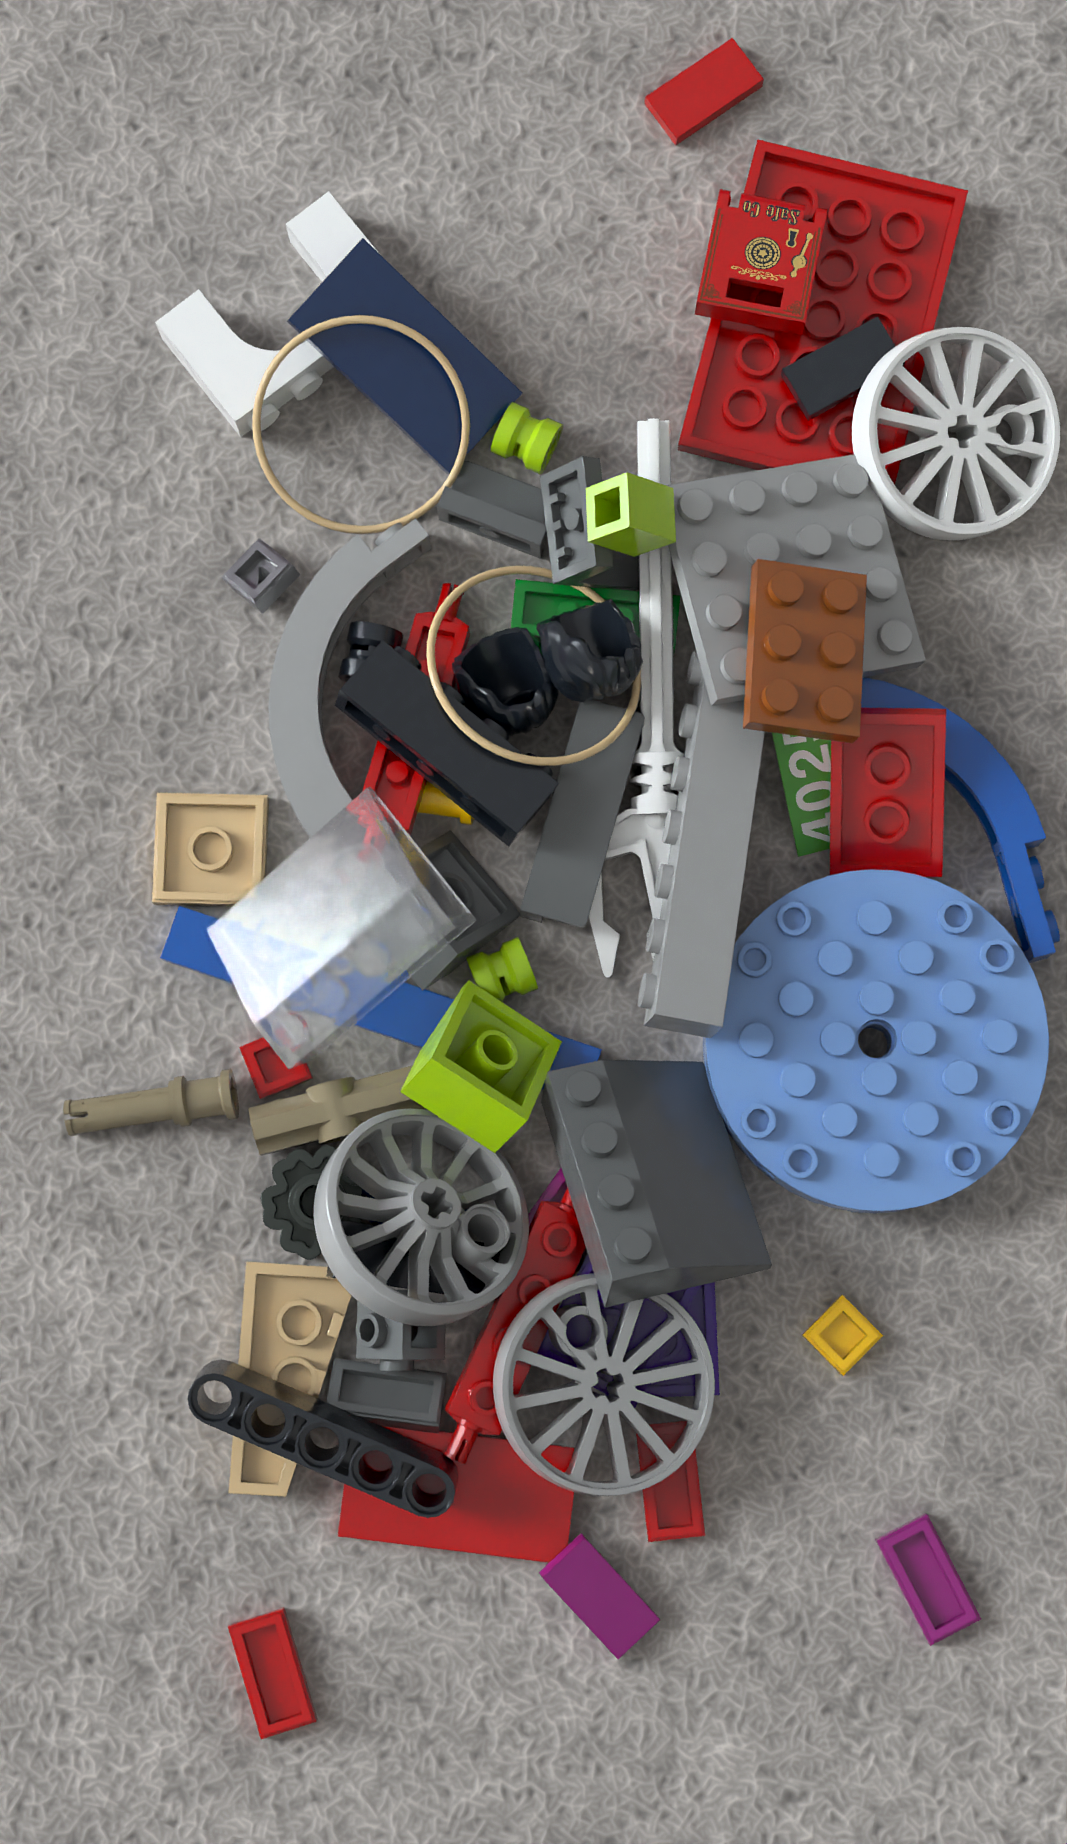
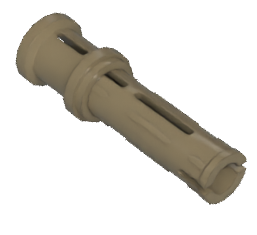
M225 1069L221 1071L220 1076L187 1081L184 1076L174 1077V1080L169 1081L168 1087L73 1101L65 1100L63 1112L64 1115L70 1114V1116L88 1114L87 1117L64 1120L68 1135L76 1136L80 1133L172 1119L175 1125L180 1124L181 1127L190 1126L192 1121L198 1118L226 1115L228 1120L237 1119L239 1117V1103L233 1071Z

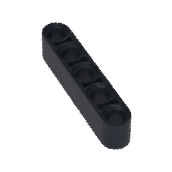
M221 1359L206 1364L189 1388L187 1398L189 1409L201 1422L413 1514L426 1518L437 1517L445 1513L454 1501L458 1481L457 1467L452 1459L443 1455L442 1452L232 1361ZM214 1380L224 1383L231 1391L232 1399L225 1403L212 1401L205 1393L204 1384ZM263 1404L277 1406L284 1413L285 1422L276 1426L265 1424L257 1414V1407ZM318 1427L329 1428L337 1435L339 1444L333 1448H320L310 1438V1431ZM373 1450L382 1451L391 1459L392 1467L386 1471H374L367 1467L363 1461V1455ZM423 1474H435L442 1478L446 1488L438 1494H428L419 1489L416 1479Z

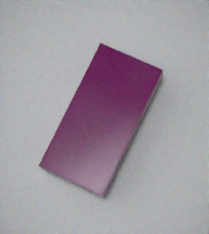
M925 1513L875 1539L930 1646L981 1620L928 1514Z
M582 1533L539 1572L544 1581L617 1659H620L660 1621L657 1614Z

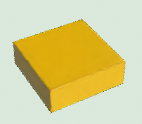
M840 1295L802 1334L841 1376H844L883 1336L843 1295Z

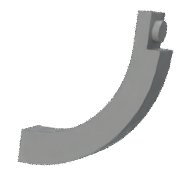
M416 518L406 526H403L402 523H396L389 527L375 541L377 547L372 551L359 534L339 549L318 571L299 598L287 621L277 648L269 695V725L273 754L284 791L299 822L317 849L356 821L355 813L357 810V805L339 781L327 752L323 732L322 702L328 666L335 646L357 610L387 581L431 549L429 535Z

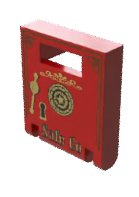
M720 189L696 302L695 315L803 335L827 209L817 207L813 214L812 222L803 221L806 205L741 193L739 207L735 208L730 207L731 191ZM733 283L783 293L780 308L727 298L728 284Z

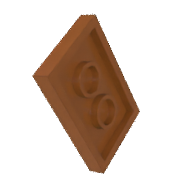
M757 559L752 565L743 729L854 743L860 737L867 575Z

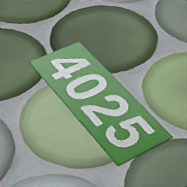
M772 733L797 855L800 857L830 849L831 740Z

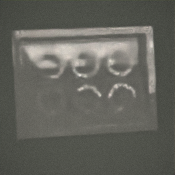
M368 787L214 922L207 931L253 1024L287 1068L292 1069L314 1060L477 920L372 787Z

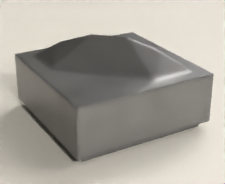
M258 538L222 578L236 593L263 614L300 576V573L289 561Z

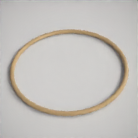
M355 315L334 318L318 323L294 337L279 351L266 369L259 384L253 407L252 429L254 445L260 465L274 490L290 507L308 520L323 527L346 533L368 534L384 532L396 523H402L404 526L415 518L418 519L439 503L445 486L451 488L463 466L469 444L470 416L467 398L456 371L444 354L430 340L416 330L396 321L376 316ZM347 324H372L399 331L423 345L434 355L447 372L455 388L461 410L462 432L459 452L455 464L442 487L430 500L414 512L400 519L378 525L358 526L337 523L316 515L300 505L289 495L275 477L264 452L261 437L263 399L268 384L280 363L294 348L309 337L321 331Z
M533 566L500 567L477 574L455 588L440 605L433 618L428 634L426 657L430 681L435 694L445 712L461 731L485 749L516 762L538 766L565 765L584 760L604 750L622 734L631 721L637 707L641 689V669L633 681L631 698L619 724L602 741L581 752L560 757L528 756L502 748L474 731L452 707L439 681L435 662V643L441 621L449 607L461 594L482 581L511 574H531L552 579V571ZM571 586L591 598L595 603L606 601L589 587Z

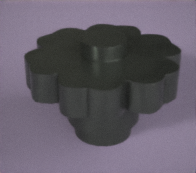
M330 1145L320 1147L314 1156L303 1149H295L290 1152L286 1159L280 1160L272 1167V1176L276 1185L266 1188L261 1193L260 1199L264 1209L263 1222L265 1226L273 1230H282L280 1235L281 1247L285 1251L297 1253L306 1260L315 1259L322 1253L314 1225V1198L320 1176L336 1148ZM342 1173L339 1182L340 1190L346 1194L361 1196L362 1188ZM340 1215V1219L344 1221L362 1223L361 1220H363L361 1218Z

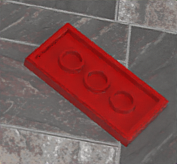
M384 1427L442 1453L446 1451L454 1432L439 1431V1434ZM478 1435L467 1457L466 1464L452 1459L458 1472L454 1501L445 1513L437 1517L426 1518L418 1516L344 1484L338 1537L548 1563L568 1546L574 1492L561 1488L534 1472L522 1461L508 1440L504 1438ZM551 1444L541 1453V1456L555 1468L565 1472L575 1447ZM373 1450L363 1455V1461L367 1467L374 1471H386L392 1467L391 1459L382 1451ZM423 1474L416 1479L419 1489L428 1494H438L446 1488L442 1478L435 1474Z

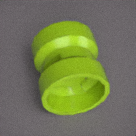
M512 402L498 425L492 441L491 452L505 459L516 456L523 461L525 468L542 474L559 442L563 424L550 418L543 420L533 418L528 408Z
M518 937L502 943L500 950L494 953L486 954L481 951L466 957L476 985L501 1002H503L505 996L517 992L525 995L538 989L535 976Z

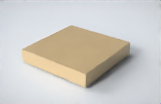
M157 793L152 903L154 905L265 907L268 795Z

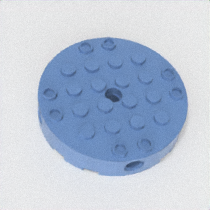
M873 869L839 873L807 883L787 893L755 918L734 944L723 1027L712 1038L703 1037L704 1066L710 1090L727 1132L746 1157L771 1180L808 1201L835 1209L859 1213L898 1212L924 1206L947 1198L967 1188L986 1175L1006 1156L1029 1124L1039 1102L1045 1082L1049 1053L1047 1013L1040 987L1023 951L1000 922L977 902L943 883L916 874ZM873 1028L884 1034L887 1040V1050L882 1057L873 1058L862 1052L858 1044V1037L862 1030Z

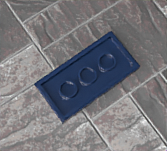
M364 238L350 250L287 320L300 334L318 323L334 318L355 315L376 316L404 324L426 337L449 360L462 383L470 416L467 454L502 417L508 406L515 402L523 393ZM372 324L337 326L321 331L306 339L444 472L450 474L461 442V410L455 388L447 372L432 353L423 345L399 331Z

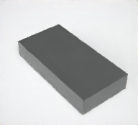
M334 1358L327 1403L380 1426L439 1434L447 1373L414 1369V1371H379L380 1364Z

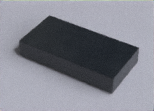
M877 316L782 369L781 376L809 421L858 394L873 367L895 345Z

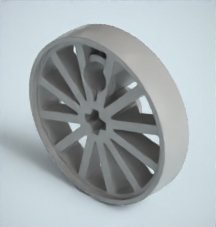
M426 1109L388 1111L360 1124L341 1142L330 1157L320 1176L315 1192L314 1225L321 1252L332 1273L340 1284L361 1304L373 1312L396 1322L415 1326H438L461 1320L481 1310L503 1293L511 1284L526 1254L529 1236L527 1205L520 1183L505 1157L499 1150L496 1153L490 1151ZM392 1135H410L412 1137L411 1170L407 1167ZM433 1141L449 1148L455 1153L439 1178L436 1177L432 1170ZM367 1142L370 1143L386 1176L362 1159L357 1152V1148ZM468 1162L485 1184L464 1193H457L452 1187L453 1182ZM341 1174L346 1175L375 1199L343 1193L339 1188ZM494 1200L497 1208L481 1203ZM340 1215L383 1222V1224L355 1235L347 1236L344 1232ZM468 1231L474 1233L479 1240L484 1241V1246L476 1244L471 1239ZM396 1237V1242L374 1274L365 1267L355 1254V1252ZM409 1250L408 1296L390 1288L386 1283L405 1253ZM501 1250L497 1263L491 1258ZM455 1261L485 1283V1287L480 1293L475 1294L468 1289ZM429 1263L448 1300L446 1303L432 1302L429 1298Z
M594 1273L574 1276L546 1288L520 1310L508 1327L497 1353L493 1374V1395L498 1420L508 1442L522 1461L534 1472L547 1481L572 1492L591 1496H617L637 1492L655 1485L676 1471L693 1453L704 1435L711 1416L715 1393L714 1369L710 1351L699 1327L688 1312L667 1293L648 1297L647 1299L663 1309L668 1317L640 1344L627 1353L625 1352L644 1299L624 1303L614 1335L607 1346V1324L600 1311L597 1280ZM580 1293L583 1305L571 1304L560 1308L556 1313L553 1311V1306L570 1296ZM582 1314L591 1323L592 1335L585 1345L574 1348L567 1339L566 1325L572 1317ZM539 1319L549 1328V1337L553 1346L562 1354L571 1356L577 1367L522 1348L526 1336ZM679 1330L682 1332L692 1355L691 1360L635 1370ZM518 1360L572 1379L570 1383L554 1388L513 1395V1376L515 1364ZM598 1371L613 1375L614 1380L607 1384V1391L609 1393L607 1396L592 1392L591 1387L598 1383L596 1374ZM695 1374V1396L692 1408L635 1388L638 1385ZM572 1399L560 1415L534 1438L528 1440L520 1425L516 1413L517 1410ZM631 1401L687 1420L682 1434L670 1450L630 1403ZM583 1416L581 1431L571 1461L566 1471L562 1472L541 1456V1453ZM620 1416L633 1428L657 1458L656 1463L630 1476ZM602 1423L607 1436L613 1479L610 1481L584 1480L583 1476Z

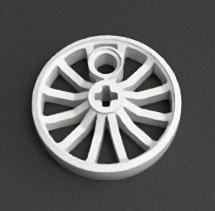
M950 327L936 329L919 334L898 344L886 353L873 367L862 385L854 409L852 421L853 452L858 464L868 474L870 487L881 499L884 512L898 524L914 533L933 539H971L992 533L1010 524L1029 510L1041 496L1051 479L1058 458L1060 446L1059 414L1053 392L1044 374L1032 358L1016 344L996 333L979 328ZM941 343H954L961 346L962 356L956 388L954 387ZM983 351L1000 362L1001 365L996 374L974 399ZM916 352H919L923 357L933 387V395L903 367V363ZM1015 378L1027 398V403L1018 406L1005 405L987 411L1011 380ZM889 382L917 407L920 416L881 406V400ZM1001 419H1004L1012 430V439L1009 444L996 432V426L1000 424ZM877 423L909 430L919 436V441L882 454L878 444ZM948 431L956 432L957 439L949 438ZM1035 431V442H1032ZM924 452L925 456L920 468L899 492L889 477L885 466ZM1019 455L1031 459V467L1025 481L1020 479L1001 458ZM981 470L990 476L1010 497V503L997 514H995ZM938 472L940 484L935 513L932 517L916 508L913 502ZM960 479L964 483L974 514L973 523L963 524L953 521Z

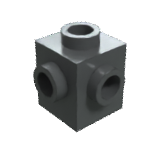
M395 1290L408 1296V1290ZM357 1301L356 1359H380L379 1371H414V1360H445L446 1324L438 1326L403 1324L385 1318Z

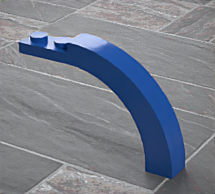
M862 678L861 708L946 709L945 780L966 800L988 837L1020 946L1028 962L1032 963L1047 959L1056 952L1054 943L1060 941L1057 921L1052 910L1044 911L1038 891V889L1044 888L1041 866L1036 856L1028 857L1026 850L1038 847L1046 839L1037 811L1022 782L1004 757L982 734L946 707L913 690L881 680Z

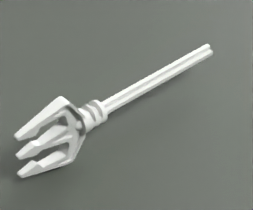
M654 418L648 419V421H638V476L663 485H671L670 421H659V419ZM668 545L639 555V627L641 657L643 659L641 666L640 711L645 719L641 731V744L635 752L632 762L633 765L641 767V775L631 778L630 782L641 786V795L631 798V809H627L617 816L605 860L633 853L641 859L652 917L660 919L663 900L662 898L655 897L654 894L656 878L660 865H668L671 844L663 843V830L668 811H676L678 800L675 790L671 789L672 771L677 756L684 757V753L680 752L674 743L672 558ZM601 872L589 919L603 974L605 977L610 978L613 975L620 934L604 922Z

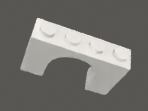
M329 191L286 223L290 243L321 281L330 274L362 238L375 249ZM198 289L155 323L162 340L239 436L242 437L252 429L253 407L259 384L266 369L280 350L273 351L256 348L241 340ZM308 341L294 348L274 372L263 399L261 431L275 422L280 414L278 409L293 397L297 400H303L314 393L323 382L321 376L334 367Z

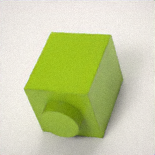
M628 472L586 488L587 534L589 543L635 557L676 542L674 488Z

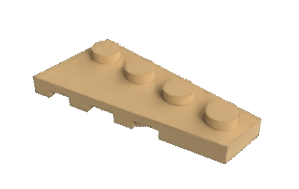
M246 1262L238 1364L318 1399L351 1294L340 1284L337 1278L326 1277L328 1267ZM263 1404L257 1407V1414L265 1424L276 1426L285 1422V1415L277 1406ZM233 1436L228 1493L286 1497L297 1463Z

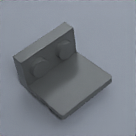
M582 456L541 475L540 481L553 584L638 590L639 555L633 557L588 542L586 488L605 481L602 480L600 458Z

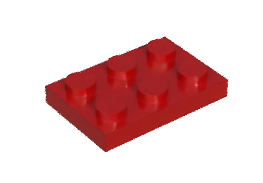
M861 708L860 737L854 743L831 741L830 875L873 869L900 871L923 877H942L946 709Z

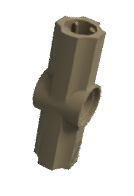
M412 1066L355 1080V1077H346L324 1082L307 1088L305 1094L281 1098L248 1108L259 1155L263 1156L317 1141L319 1145L341 1141L340 1137L349 1135L360 1124L379 1114L398 1109H424L423 1106L400 1092Z

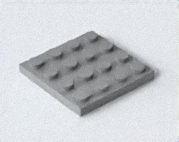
M855 454L666 485L674 488L676 542L669 544L668 547L711 706L742 701L745 697L751 567L757 559L867 575L862 678L918 668L926 661L881 499L870 487L868 474L858 464Z

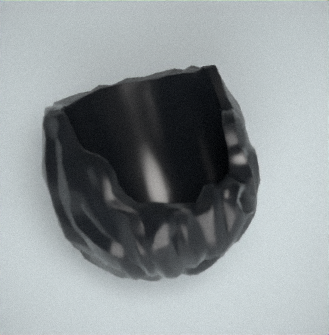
M612 599L601 603L596 602L593 605H586L573 611L563 612L537 624L536 629L541 637V651L545 660V668L554 686L561 694L572 701L585 702L593 698L602 700L605 696L620 695L630 687L640 672L643 664L640 638L635 634L632 621L623 615Z
M507 628L497 631L491 636L483 637L478 643L472 644L469 649L464 650L455 657L452 663L458 692L466 702L464 706L481 720L487 717L495 721L506 731L508 736L520 734L521 732L526 734L532 728L540 727L554 709L559 696V691L552 683L545 668L541 643L527 628Z

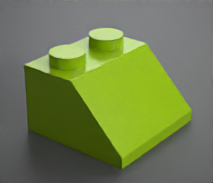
M468 980L420 1050L400 1092L490 1151L496 1153L528 1121L546 1080L547 1072L550 1071L562 1041Z

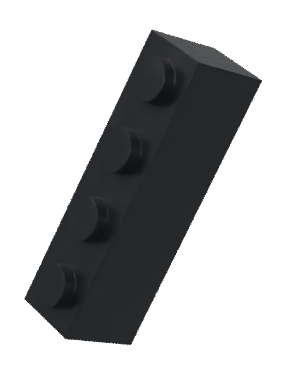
M382 640L339 690L335 706L509 847L548 801L559 783L551 777L553 775L549 766L524 764L509 760L473 741L459 729L445 712L435 694L430 678L420 671L422 666L416 657L400 646H396L393 649ZM440 682L452 707L474 731L502 748L523 754L508 742L509 736L499 724L487 717H484L482 720L464 706L466 702L456 689L445 682ZM527 753V754H526V755H528V756L538 757V756H536V755H534V754H532V753Z

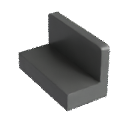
M464 461L452 487L445 486L437 505L440 521L541 559L548 538L542 490L540 488L470 461Z

